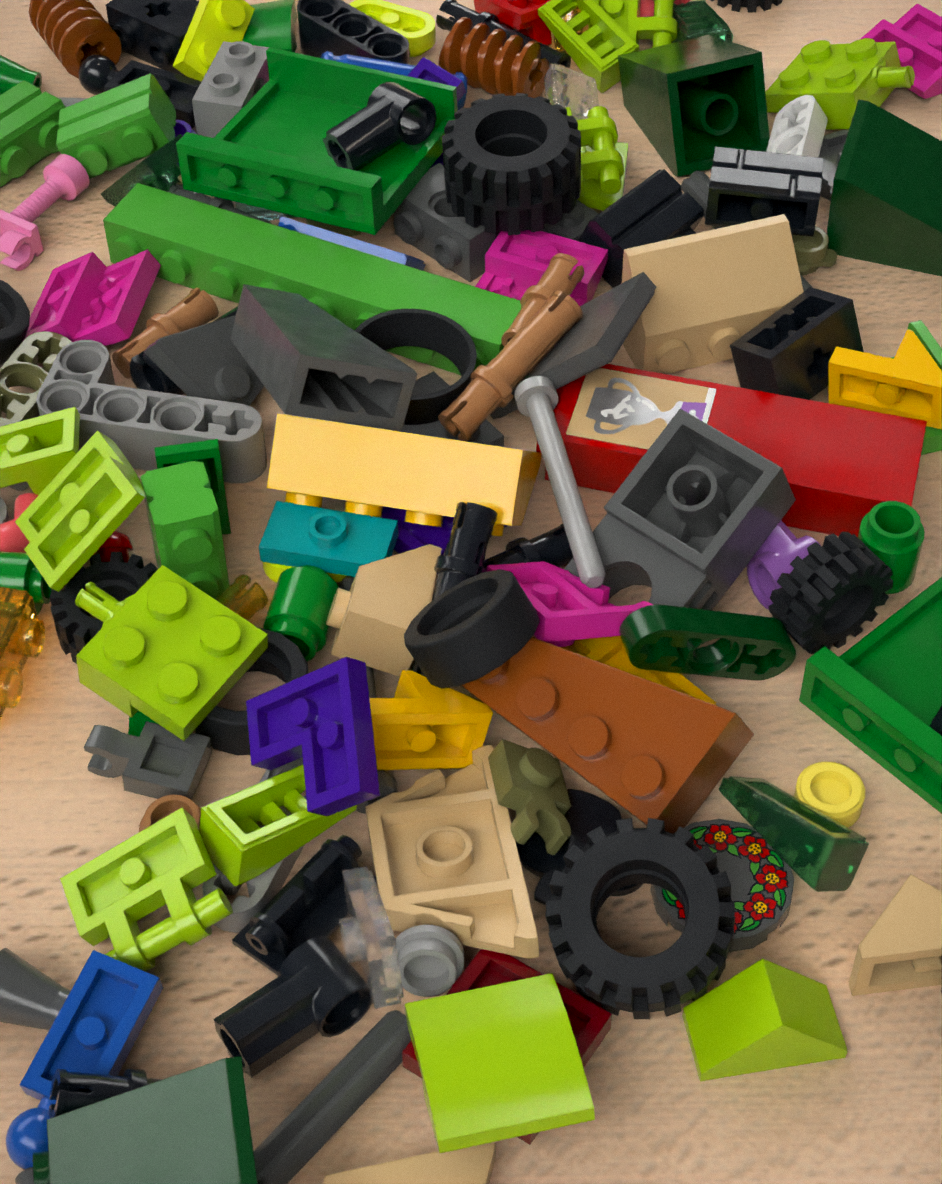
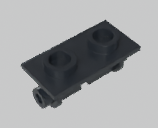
M341 835L337 840H326L321 849L266 906L251 917L250 922L232 939V943L278 976V971L283 961L301 944L316 937L324 936L329 938L377 887L376 877L357 863V860L362 855L359 845L346 835Z

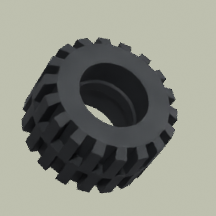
M516 93L515 96L497 94L488 100L481 98L471 102L470 108H461L454 114L455 120L447 122L444 128L445 135L442 136L445 195L447 203H451V209L457 217H465L466 224L474 228L480 225L485 226V232L497 234L498 231H508V235H520V231L530 230L532 233L543 230V225L547 223L554 225L563 220L562 213H570L574 209L576 199L580 197L581 132L578 130V123L574 116H568L567 109L560 104L551 105L550 99L540 96L531 98L528 97V94Z
M632 818L616 820L617 831L605 835L601 826L587 833L589 844L582 849L573 844L563 856L566 864L563 871H554L549 884L552 893L551 901H546V919L549 925L548 934L564 975L567 979L570 978L577 992L588 1001H591L592 998L601 1003L604 1010L617 1016L619 1011L623 1010L633 1012L634 1019H650V1012L664 1010L667 1017L681 1012V1004L690 999L695 1001L707 993V986L713 979L718 981L726 967V958L728 953H731L735 922V902H732L731 884L726 871L720 873L717 868V856L707 845L702 849L695 846L694 834L680 826L676 834L666 832L664 821L648 818L647 828H633ZM647 883L662 887L672 893L684 908L686 919L682 935L671 947L659 954L648 957L627 956L610 948L599 934L597 916L603 903L615 891L631 884Z

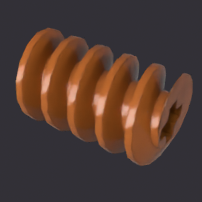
M89 0L30 1L29 17L31 24L69 74L79 79V67L84 59L91 55H104L110 58L115 65L119 62L122 51L120 38Z
M461 17L454 24L445 39L438 60L439 67L451 74H456V72L463 73L467 77L468 86L475 89L482 88V90L491 95L505 94V96H515L516 93L528 94V97L531 98L541 96L547 84L550 69L548 60L546 58L540 59L541 46L538 42L529 41L524 46L523 38L516 34L510 36L507 40L506 32L499 28L493 30L490 34V28L487 24L478 23L473 27V21L468 17Z

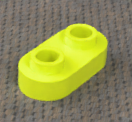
M356 0L349 4L407 38L410 57L420 56L435 45V20L426 12L383 0Z

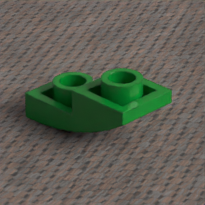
M280 0L251 5L255 10L243 41L256 46L295 52L297 49L294 25L297 20L295 1Z

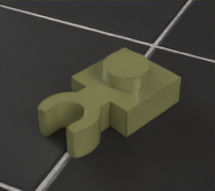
M502 739L488 757L498 805L516 811L517 816L512 821L510 828L517 843L524 845L536 831L543 838L547 853L555 855L571 835L569 822L564 816L571 807L559 759L553 758L542 749L526 748Z

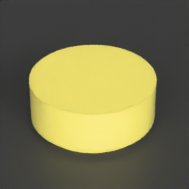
M818 762L805 768L799 775L793 799L794 807L799 817L809 826L822 831H841L849 828L859 819L865 799V787L858 774L849 767L836 762Z

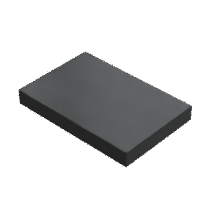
M642 272L580 306L583 317L561 337L556 345L523 380L533 376H544L552 380L555 388L558 389L612 362L653 297L654 290L656 289L655 284ZM515 398L504 408L497 407L490 416L493 419L501 418L517 410Z

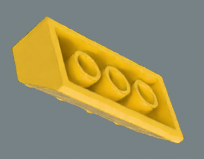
M277 413L267 488L286 491L285 502L322 508L323 497L346 500L344 512L381 517L383 506L406 510L405 522L442 527L443 516L455 517L457 503H475L497 512L498 516L493 527L492 536H503L504 525L522 526L540 468L542 454L520 449Z

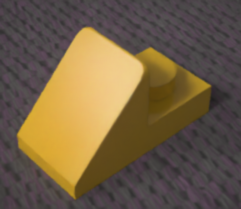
M908 329L894 359L836 346L828 362L829 404L927 421L926 426L942 430V370L912 330Z
M402 670L394 698H370L377 770L465 768L473 764L472 751L483 747L493 715L492 710L485 703L454 689H441L431 685L428 679L421 674L410 670Z

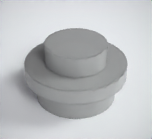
M435 925L414 926L403 931L394 940L390 954L391 969L401 986L408 992L423 997L437 996L450 989L461 975L464 967V948L460 940L445 928Z

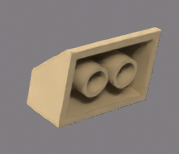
M782 214L624 249L622 283L644 272L655 284L656 289L654 290L653 297L625 339L623 346L636 369L663 374L675 373L733 359L730 344L804 292L791 229L786 216Z

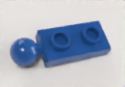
M95 950L92 951L20 1083L24 1093L40 1100L37 1108L23 1111L15 1117L7 1130L6 1149L9 1157L18 1167L24 1170L33 1167V1153L48 1151L47 1119H50L49 1106L56 1104L57 1101L49 1100L55 1071L57 1069H66L68 1072L118 1076L163 990L159 977Z

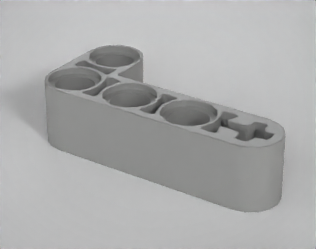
M79 340L63 347L57 354L37 395L36 402L40 416L76 407L80 414L79 450L98 430L116 443L135 469L148 471L157 469L154 447L218 439L224 482L247 483L254 481L266 469L267 457L263 423L260 413L256 409L234 402L115 385L107 347L97 341Z

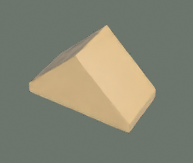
M910 874L858 945L849 979L852 996L942 985V891Z

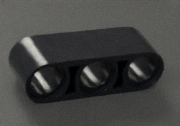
M299 0L297 4L301 52L304 55L321 58L324 52L330 51L336 56L349 54L410 64L409 42L400 33L342 0Z

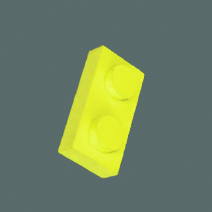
M200 0L173 67L189 78L202 81L223 41H242L255 8L244 0Z

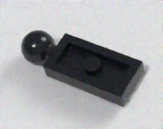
M99 54L91 55L81 63L78 72L79 81L86 91L94 95L151 73L174 105L176 120L187 122L191 129L195 127L192 98L202 81L131 60L118 71L115 63L110 58Z

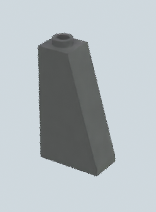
M243 284L230 340L284 414L402 432L417 378V373L414 369L300 294Z

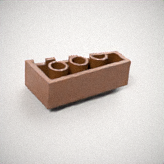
M534 637L500 667L477 680L461 685L470 694L488 705L490 709L647 826L648 818L664 821L665 831L672 834L677 832L679 826L682 828L686 827L754 736V733L735 712Z

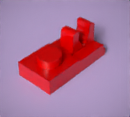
M473 0L476 12L481 14L486 11L498 17L499 23L514 27L515 31L542 44L552 45L551 31L538 15V8L550 0Z

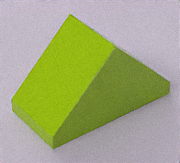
M763 958L685 1006L682 1012L700 1081L846 1058L848 1051L827 986Z

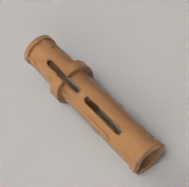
M560 290L554 291L540 310L528 320L494 359L486 366L479 365L470 377L473 379L471 383L438 415L441 424L451 435L455 437L460 431L458 439L467 442L472 437L471 435L497 407L504 408L514 398L512 392L518 384L556 345L561 337L583 317L580 306L572 297L567 295L561 302L560 300L564 297V293Z

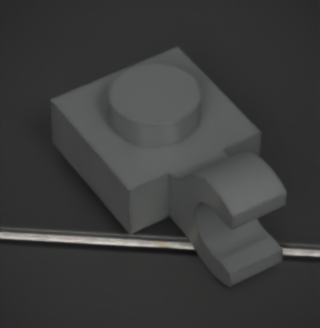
M146 721L139 737L125 734L112 727L94 725L84 746L86 752L93 754L88 764V771L108 778L122 775L125 791L156 799L167 795H182L192 800L212 753L210 737L191 733L183 741L161 725Z

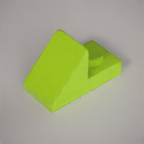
M76 407L0 427V488L26 481L33 493L39 495L79 451L80 414Z

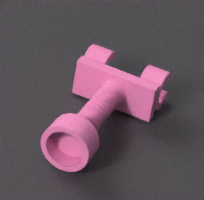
M60 154L43 170L44 184L11 213L0 209V251L9 254L8 257L0 262L1 264L17 271L27 268L34 255L38 257L44 251L38 226L32 222L59 198L72 201L88 188L90 180L87 171L78 160L70 155Z

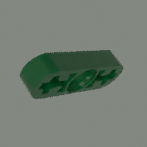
M656 604L645 606L632 612L624 619L619 629L620 637L631 664L644 670L745 680H765L784 672L790 667L796 657V650L785 626L780 620L772 617ZM718 638H720L719 640H717V641L714 642L713 644H710V645L705 646V647L698 648L700 645L704 644L705 642H708V641L713 640V639H718Z

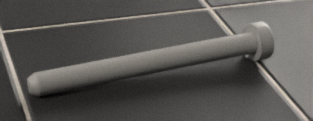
M544 376L529 377L516 387L514 398L519 412L531 419L580 580L589 588H597L602 585L606 573L553 411L558 403V394L553 381Z

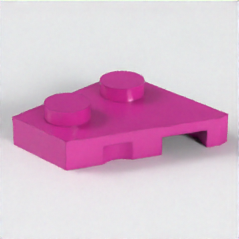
M545 561L487 565V572L501 569L513 573L537 611L540 622L534 633L536 639L558 647L570 646L578 639L620 636V626L628 615L642 607L654 605L646 601L625 606H616L608 603L610 587L602 584L597 588H589L581 582L580 577L574 576L569 571Z

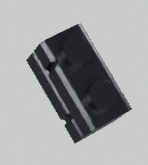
M715 146L705 225L727 227L784 214L789 221L792 235L813 237L821 194L824 158Z
M659 169L591 219L578 241L609 250L608 260L601 277L614 288L622 284L624 249L696 234L694 230L705 215L704 208L688 192L683 193L681 185L665 169Z

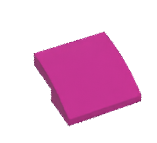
M917 3L894 24L882 19L861 38H871L875 42L895 41L901 67L912 66L914 69V84L911 88L907 89L924 99L942 94L941 16Z
M530 230L520 231V235H508V231H500L485 254V272L475 287L521 301L527 288L537 285L549 266L551 258L556 254L564 253L578 260L569 275L573 274L577 266L582 265L585 274L581 282L576 285L570 295L579 306H582L591 301L596 292L608 260L609 250L544 231L532 233Z
M147 249L108 267L104 265L94 252H90L54 268L30 316L29 328L25 338L36 332L48 331L61 334L71 340V342L93 340L102 343L104 346L129 339L161 264Z

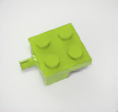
M871 38L859 39L846 44H830L826 40L814 41L801 49L797 57L779 74L776 81L765 92L767 112L778 113L790 101L803 95H812L827 116L828 120L825 130L849 129L858 99L869 101L880 107L895 88H911L915 80L914 69L912 66L901 67L895 41L875 42Z
M164 565L135 594L125 598L123 601H118L97 587L93 582L85 584V590L82 588L75 599L77 607L84 609L103 622L101 630L76 655L79 682L131 718L139 710L183 741L189 737L268 648L267 633Z

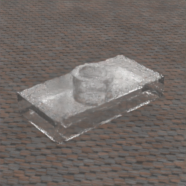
M555 63L550 64L544 76L545 96L547 99H550V104H560L564 108L571 107L572 116L576 120L587 119L589 110L599 106L595 78Z
M367 866L342 871L349 917L339 919V925L347 963L361 962L375 1009L401 1004V998L404 995L396 940L371 870L368 871Z

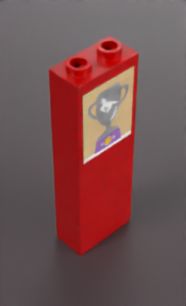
M606 364L556 389L558 403L553 411L577 486L615 493L678 410L682 409L782 467L796 499L781 519L788 527L824 534L834 533L836 536H839L841 532H849L851 535L854 534L858 537L863 517L875 505L885 501H898L912 506L927 421L613 364ZM537 442L536 452L541 453ZM545 467L544 480L550 481Z

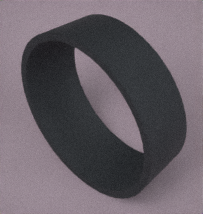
M423 309L390 310L367 319L354 330L383 350L403 346L427 348L444 355L458 368L461 378L450 387L431 394L411 396L403 425H421L438 421V415L471 382L470 377L474 371L477 358L475 344L469 333L461 325L442 314Z

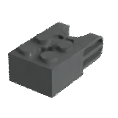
M679 409L604 506L607 514L593 531L606 573L602 584L610 587L609 599L621 589L632 585H646L652 588L649 600L651 604L713 610L796 501L782 467L686 411ZM572 558L565 570L579 577L574 558Z

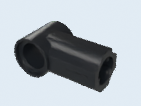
M385 82L373 90L366 107L328 130L326 137L323 138V142L328 155L338 167L358 171L401 142L408 145H417L424 142L435 127L437 119L436 109L432 102L395 82Z
M324 936L316 937L301 944L283 961L276 979L214 1019L215 1028L230 1057L241 1056L243 1072H246L252 1078L320 1032L325 1037H332L350 1029L368 1012L373 1003L374 992L330 938Z

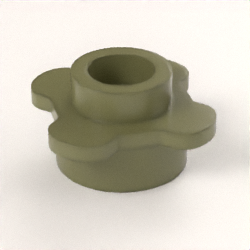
M815 226L813 237L792 235L799 272L802 276L815 272L821 266L831 267L835 265L837 253L832 249H828L829 237L824 230Z

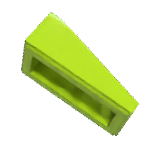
M550 0L538 8L539 17L587 79L601 93H604L621 81L618 56L639 51L640 46L594 0ZM578 7L581 11L567 22L562 19L563 16ZM590 23L592 25L591 28L578 35L576 33ZM603 39L605 43L594 50L591 48V46Z
M302 764L201 807L199 831L213 864L234 886H239L259 876L357 809V805L330 816L308 812L307 800L301 795L306 790L304 767ZM283 805L291 815L287 816L279 807ZM260 821L264 827L260 828L256 823Z

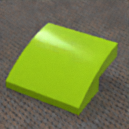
M97 430L15 521L29 541L24 551L49 587L59 592L145 498V492L136 472L120 448L112 439Z
M553 973L405 1003L407 1026L421 1072L425 1103L439 1153L595 1120L594 1105L582 1060Z

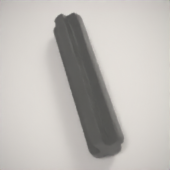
M398 1010L388 1012L253 1151L257 1184H288L403 1062L402 1052L411 1041L407 1018L403 1013Z

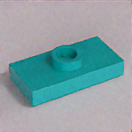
M276 501L259 544L260 560L262 562L292 567L310 565L318 567L327 573L355 577L359 566L392 556L399 535L398 520Z

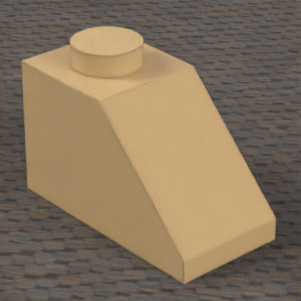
M428 544L359 566L350 590L337 589L328 614L326 625L337 628L331 655L340 658L350 657L365 662L368 667L399 677L402 670H409L414 658L405 646L404 633L411 621L425 606L431 603L437 575L434 567L437 557L441 555L442 548Z

